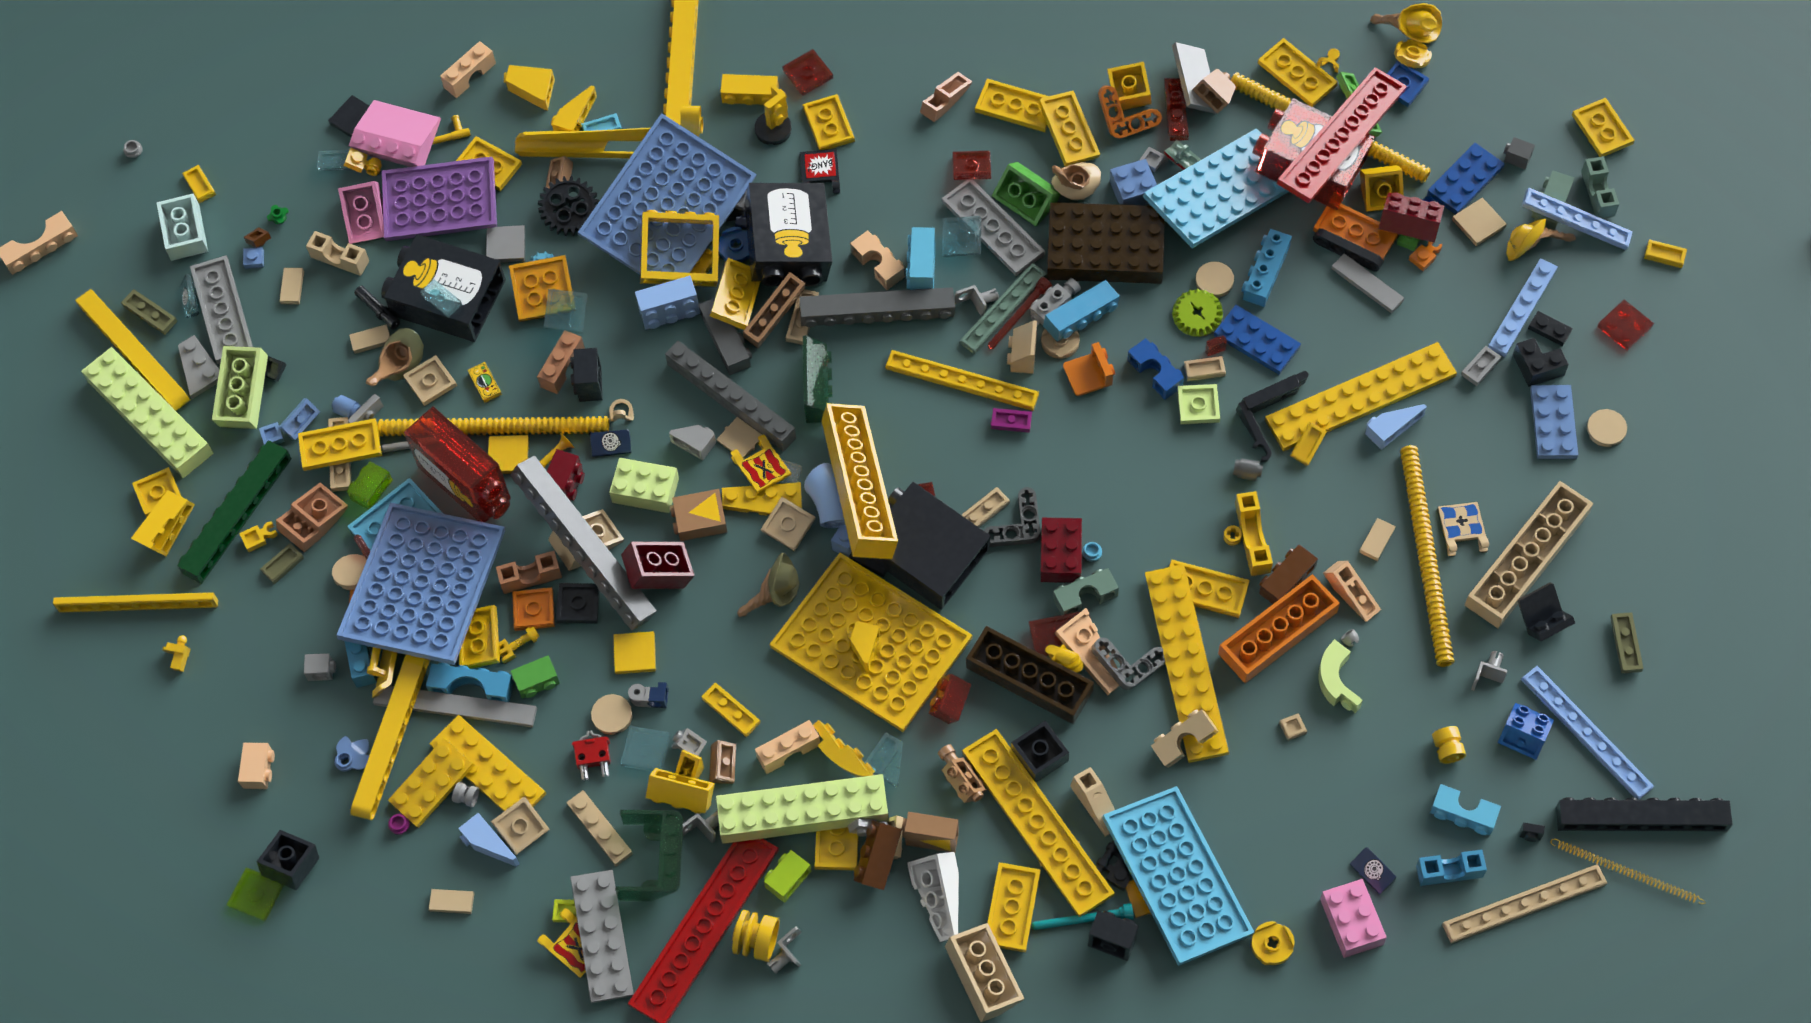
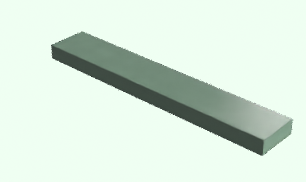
M1032 263L960 340V345L975 355L1047 277V273Z

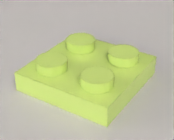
M1217 384L1178 386L1180 424L1220 423Z

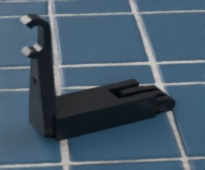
M1307 371L1292 375L1248 395L1238 403L1236 411L1255 441L1252 448L1256 449L1260 446L1266 453V456H1262L1261 463L1269 460L1271 449L1253 413L1297 394L1299 387L1305 384L1309 376Z

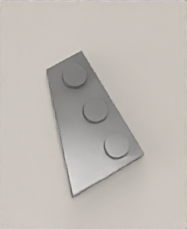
M195 335L178 345L191 399L216 385L219 376V368Z

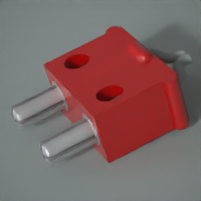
M592 730L586 731V735L582 736L579 741L572 742L573 749L575 750L576 765L581 771V779L585 781L586 778L588 780L587 768L601 766L602 777H605V771L608 777V764H611L609 738L594 734ZM589 734H590L591 736H593V737H598V738H592V739L583 740V739L587 738V737L589 736Z

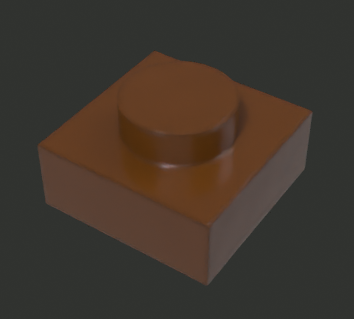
M258 227L244 236L247 244L257 248L263 246L266 241L271 239L268 231Z

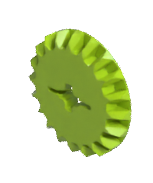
M1198 288L1196 290H1189L1186 293H1182L1173 305L1172 316L1174 323L1180 331L1194 337L1208 335L1215 331L1222 321V304L1213 293H1209L1206 290H1199ZM1193 308H1196L1197 310L1202 309V311H1201L1202 317L1199 316L1198 314H1195V315H1194V309H1193Z

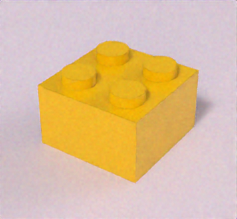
M1144 62L1107 69L1109 84L1116 89L1122 110L1152 104Z

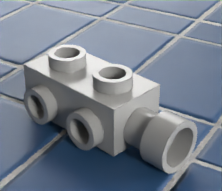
M1070 278L1065 282L1064 287L1057 283L1054 287L1048 288L1041 299H1036L1030 307L1032 321H1037V325L1040 323L1043 325L1046 314L1069 302L1071 295H1075L1081 290L1076 280Z

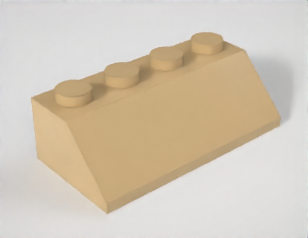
M988 923L949 937L945 948L980 1022L997 1017L1024 1000L1021 990Z

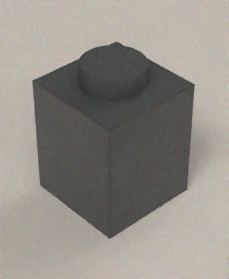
M1514 137L1511 144L1507 143L1503 152L1506 154L1504 162L1526 169L1535 145Z

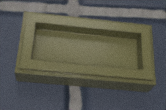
M289 543L260 570L275 584L300 563L304 556Z

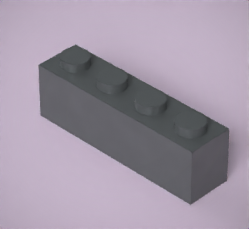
M714 299L699 304L700 315L729 375L751 367V352L749 348L745 349L743 345L745 343L741 332L737 333L735 329L737 327L710 317Z

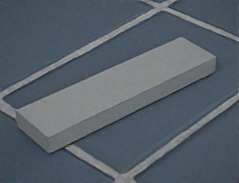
M1343 254L1332 265L1331 269L1391 314L1404 301L1403 296L1346 254Z

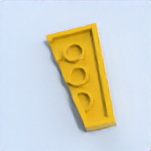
M801 482L774 484L760 493H757L753 486L722 488V506L726 510L746 513L750 511L767 516V514L772 513L781 497L802 508Z

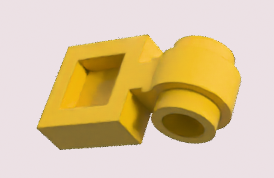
M351 147L343 165L360 173L364 168L367 174L371 176L379 174L382 168L380 159L372 157L366 160L367 154Z

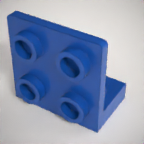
M1515 703L1498 743L1537 760L1554 720L1545 714L1529 709L1525 705Z

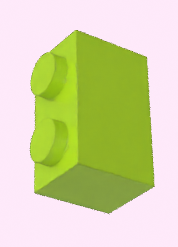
M790 850L788 854L785 853L780 857L777 867L774 870H769L765 875V888L785 903L812 872L811 865Z

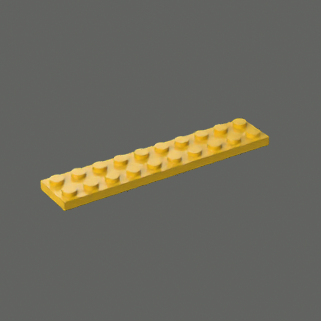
M1436 342L1265 416V422L1282 451H1286L1295 447L1308 422L1314 423L1327 432L1456 377L1457 372L1440 344Z
M1182 564L1145 572L1178 720L1183 723L1194 710H1203L1219 731L1203 744L1198 742L1192 734L1183 737L1188 763L1229 755L1185 565Z
M997 729L962 750L963 755L1079 917L1087 914L1115 895L1112 888Z

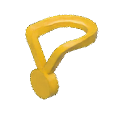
M1335 48L1328 51V58H1319L1317 65L1322 67L1330 62L1333 64L1334 72L1339 73V64L1336 62L1340 56L1339 50Z

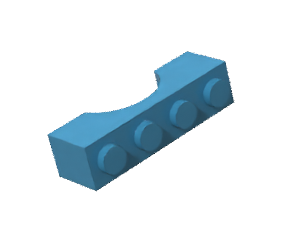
M441 662L438 664L431 663L426 687L428 691L451 694L459 686L474 684L484 689L487 699L509 702L514 681L512 676L505 671H498L496 673L484 668H478V670L470 669L463 665L453 667Z

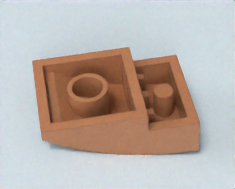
M319 483L291 504V509L276 520V529L305 552L331 529L346 511L348 505L322 483Z

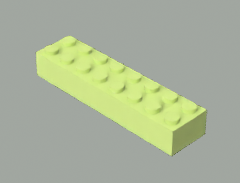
M112 347L81 371L87 382L182 478H185L214 454L209 444Z
M883 774L716 796L722 844L846 828L857 818L889 822Z

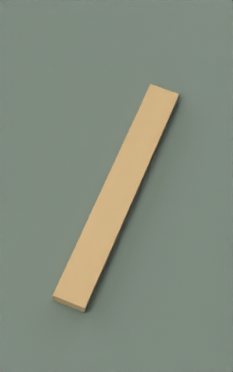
M1596 864L1442 923V926L1452 944L1603 887L1607 884V881L1599 865Z

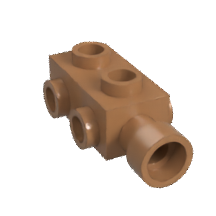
M951 744L944 746L937 754L942 761L947 763L942 772L946 776L947 781L956 790L958 797L964 803L970 801L977 802L982 799L983 793L986 791L984 782L978 779L973 772L972 765L967 763L964 757L958 758Z

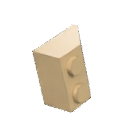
M1031 321L1014 328L1013 336H1009L1008 348H1012V352L1007 354V365H1010V372L1034 374L1037 321Z

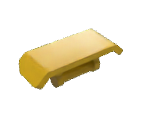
M373 647L367 673L378 676L376 688L372 691V698L377 697L391 685L397 652L383 649L380 667H377L381 649Z

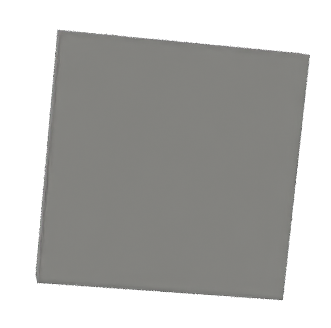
M525 226L487 228L486 256L500 260V262L525 261Z

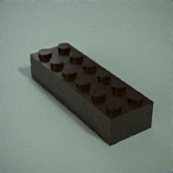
M988 626L984 628L966 658L967 669L1071 724L1075 723L1093 692V681Z

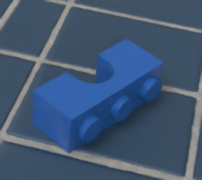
M1145 338L1128 351L1127 361L1139 373L1148 368L1159 372L1158 375L1153 377L1152 387L1164 400L1176 393L1178 386H1183L1184 376L1182 372L1171 365L1168 357L1163 356L1153 342L1150 343Z

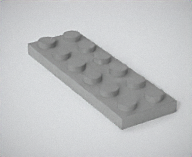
M971 177L942 198V203L1015 276L1045 255V250Z
M227 255L190 266L217 364L221 363L223 346L253 347Z
M613 870L571 876L570 880L591 1003L633 996Z

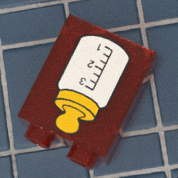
M1294 98L1286 111L1276 108L1267 126V129L1273 131L1271 136L1261 133L1252 151V154L1260 157L1255 172L1277 182L1278 178L1332 116ZM1368 134L1317 193L1313 198L1314 200L1338 211L1368 157L1375 136Z
M434 406L404 431L418 468L477 521L485 523L491 517L498 519L506 513L510 506L509 500L511 497L499 464Z

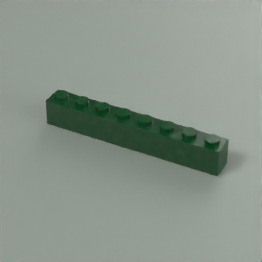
M269 440L265 445L261 446L258 455L248 464L245 473L237 479L232 491L226 494L224 502L220 507L216 508L213 517L203 526L197 539L192 541L187 553L179 559L177 566L183 575L200 584L204 582L292 458L288 450Z

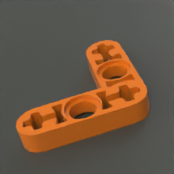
M1106 85L1099 90V100L1111 136L1115 138H1124L1157 126L1162 120L1161 113L1155 109H1147L1124 118L1116 89ZM1106 90L1112 92L1109 98L1110 101H1115V103H1110L1108 97H1104ZM1111 107L1117 108L1118 112L1115 117L1109 116V109ZM1151 113L1156 115L1154 122L1152 120L1144 121L1143 119L1151 117ZM1137 118L1140 121V125L1138 128L1133 129L1131 121ZM1117 125L1119 127L1127 126L1128 128L1120 130V134L1114 131L1117 129Z

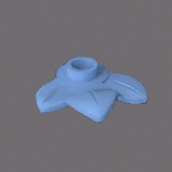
M344 736L336 746L338 753L334 761L336 768L340 771H349L352 768L356 770L365 769L369 755H367L369 750L368 739L351 743L350 739ZM344 760H349L347 764H342Z

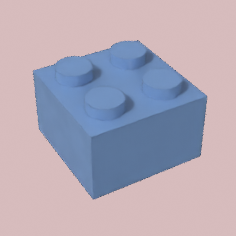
M1146 159L1110 169V184L1119 205L1143 206L1149 204L1143 198L1144 192L1157 186V183Z

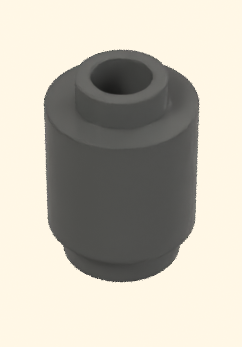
M1243 458L1241 460L1236 459L1233 475L1238 476V478L1256 481L1257 477L1261 478L1263 466L1259 465L1260 461Z

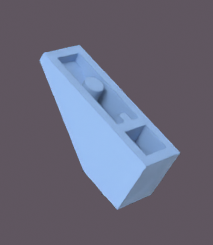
M1422 404L1382 413L1377 418L1373 417L1366 424L1365 434L1382 450L1425 415L1427 406Z
M479 813L458 828L461 833L459 838L466 847L471 845L475 851L516 867L519 865L516 856Z

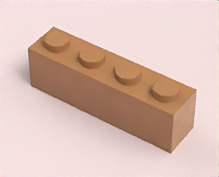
M789 272L743 331V338L759 348L804 291L805 283Z

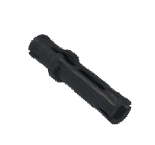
M361 285L356 288L355 296L363 301L376 314L379 320H383L390 329H395L399 326L400 320L390 312L387 306H383L364 286Z

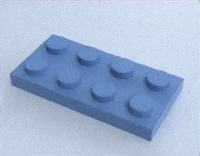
M1531 385L1530 393L1537 459H1577L1578 447L1571 385Z

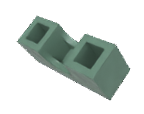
M1602 156L1585 159L1581 173L1595 216L1599 218L1614 217L1619 207V201L1615 189L1608 188L1607 177L1609 171L1605 158Z
M1109 568L1099 569L1088 577H1079L1069 585L1064 584L1057 587L1053 591V600L1062 618L1065 619L1082 611L1080 597L1083 594H1093L1101 604L1117 597L1119 587Z

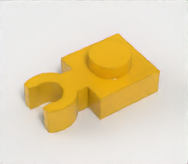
M272 521L265 523L261 529L256 525L239 533L248 552L267 544L266 538L278 536L276 530L268 532L269 529L274 527Z

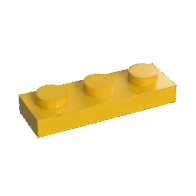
M716 682L701 696L704 702L745 737L761 723L755 715Z

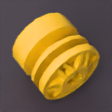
M743 910L733 932V954H740L743 948L742 954L747 957L751 949L754 948V959L769 962L777 941L779 918L764 915L761 922L758 923V913L754 912L750 917V912Z

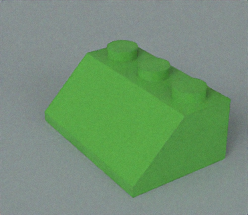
M1019 162L1007 165L992 197L1034 226H1038L1050 213V202L1057 203L1061 194L1055 190L1053 185Z

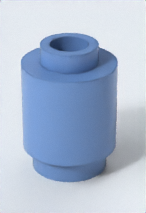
M343 395L336 397L332 402L333 412L342 417H348V419L361 407L358 402Z

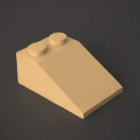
M603 509L582 516L608 550L624 541V538ZM552 531L548 541L568 570L580 567L579 562L574 559L568 548L562 544L557 534Z

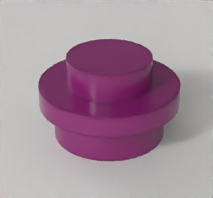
M403 814L393 815L388 822L390 831L397 835L405 833L410 825L409 819Z

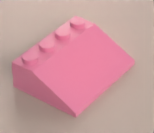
M373 100L355 127L348 146L368 156L408 167L425 165L441 118Z

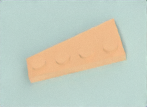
M1085 608L1058 629L1055 635L1068 650L1078 653L1083 661L1084 669L1102 690L1109 695L1119 687V684L1092 652V645L1100 636L1097 632V627L1089 617L1087 608ZM1104 645L1100 646L1099 650H1104L1106 647ZM1111 659V666L1113 668H1117L1114 660Z

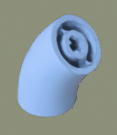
M830 463L820 464L807 476L804 489L817 508L820 526L825 528H839L841 524L846 526L832 465Z

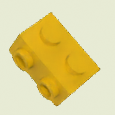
M775 85L771 87L772 98L764 104L766 124L771 130L781 125L788 117L787 96L782 89H778Z

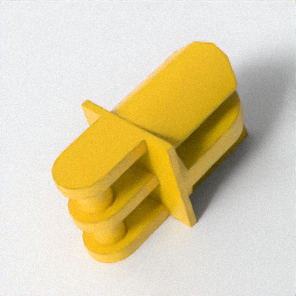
M1064 644L1061 647L1055 645H1048L1045 651L1049 654L1051 660L1076 673L1082 671L1083 661L1078 653L1068 650Z

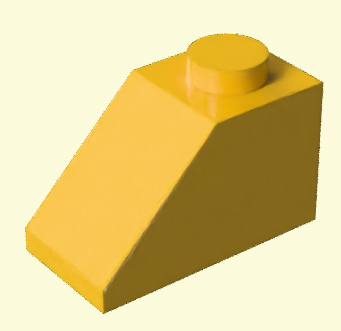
M856 621L854 627H850L848 639H850L851 648L863 668L869 671L880 637L879 626Z

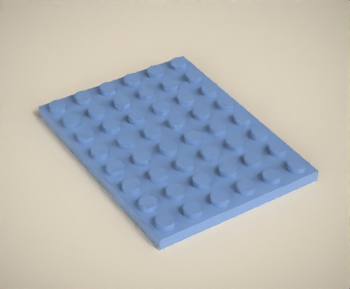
M661 113L580 228L578 235L640 275L642 212L656 210L659 213L676 211L677 213L684 214L690 211L701 215L710 212L719 215L720 230L747 191L748 184L754 181L757 174ZM648 222L647 271L690 273L712 242L713 225Z
M390 503L337 632V639L455 665L504 536L505 527Z

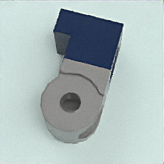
M658 682V687H644L641 684H634L628 690L629 698L635 706L667 708L669 688L666 682Z

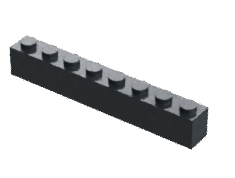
M1566 797L1559 800L1556 806L1558 831L1728 832L1733 825L1730 800H1723L1722 798L1702 800L1701 798H1691L1689 800H1680V798H1670L1668 800H1659V798H1648L1646 800L1627 798L1625 800H1617L1610 797L1604 800H1596L1593 797H1588L1583 800H1574L1572 797Z

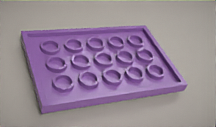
M493 157L382 171L384 239L386 241L415 238L416 234L431 236L497 227Z

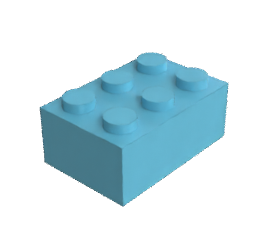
M912 227V233L908 235L907 289H933L935 228Z

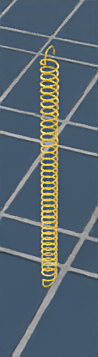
M1578 847V848L1576 849V851L1578 850L1577 857L1579 856V854H1580L1581 851H1582V854H1581V858H1582L1583 855L1585 854V852L1583 853V849H1581V851L1579 852V847ZM1592 854V856H1593V861H1592V863H1594L1595 859L1597 858L1596 864H1598L1599 860L1601 859V863H1600V866H1601L1602 863L1604 862V860L1602 861V857H1600V858H1599V856H1598V857H1597V856L1595 857V854ZM1612 861V862H1611V864L1613 863V865H1612V870H1613L1614 867L1616 866V871H1615V872H1617V870H1618V868L1620 867V865L1618 866V863H1616V864L1614 865V861ZM1623 866V868H1624L1623 875H1625V873H1626L1625 868H1626V867ZM1633 869L1630 870V872L1632 871L1631 878L1635 874V872L1633 873ZM1639 872V873H1638V875L1640 874V876H1639V881L1641 880L1642 876L1644 875L1643 881H1642V883H1644V881H1645V879L1647 878V876L1645 877V874H1642V876H1641V872ZM1658 880V881H1657V883L1659 882L1658 889L1660 888V886H1661L1662 883H1663V887H1662V891H1663V889L1665 888L1666 884L1664 885V881L1660 884V880ZM1687 891L1684 892V894L1686 893L1685 900L1689 896V894L1687 895ZM1695 894L1692 895V897L1694 896L1693 903H1694L1695 900H1696Z

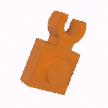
M1428 241L1427 247L1421 244L1409 256V261L1424 271L1436 259V254L1441 251L1442 244H1439L1437 247L1432 246L1434 242Z

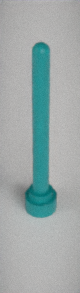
M1132 903L1123 904L1119 909L1109 910L1117 918L1134 920ZM1097 912L1088 913L1081 917L1075 915L1035 921L1032 923V928L1039 930L1093 922Z

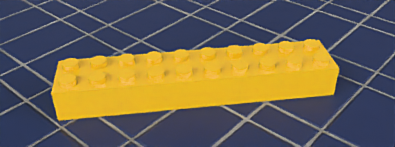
M827 403L822 418V425L853 557L892 559L898 539L865 406Z

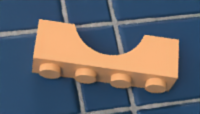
M62 211L45 220V231L38 240L28 244H21L11 240L0 247V258L12 275L22 271L28 265L37 262L43 256L54 252L57 248L71 242L78 236Z

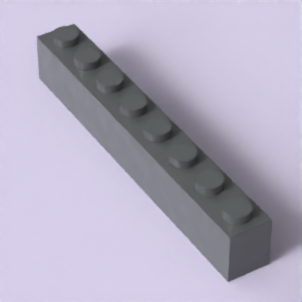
M953 287L799 297L801 326L814 327L816 325H852L863 322L870 324L880 321H910L912 319H948L954 317L955 314Z
M677 341L665 353L668 366L760 434H764L768 441L783 452L796 439L795 427L681 342Z

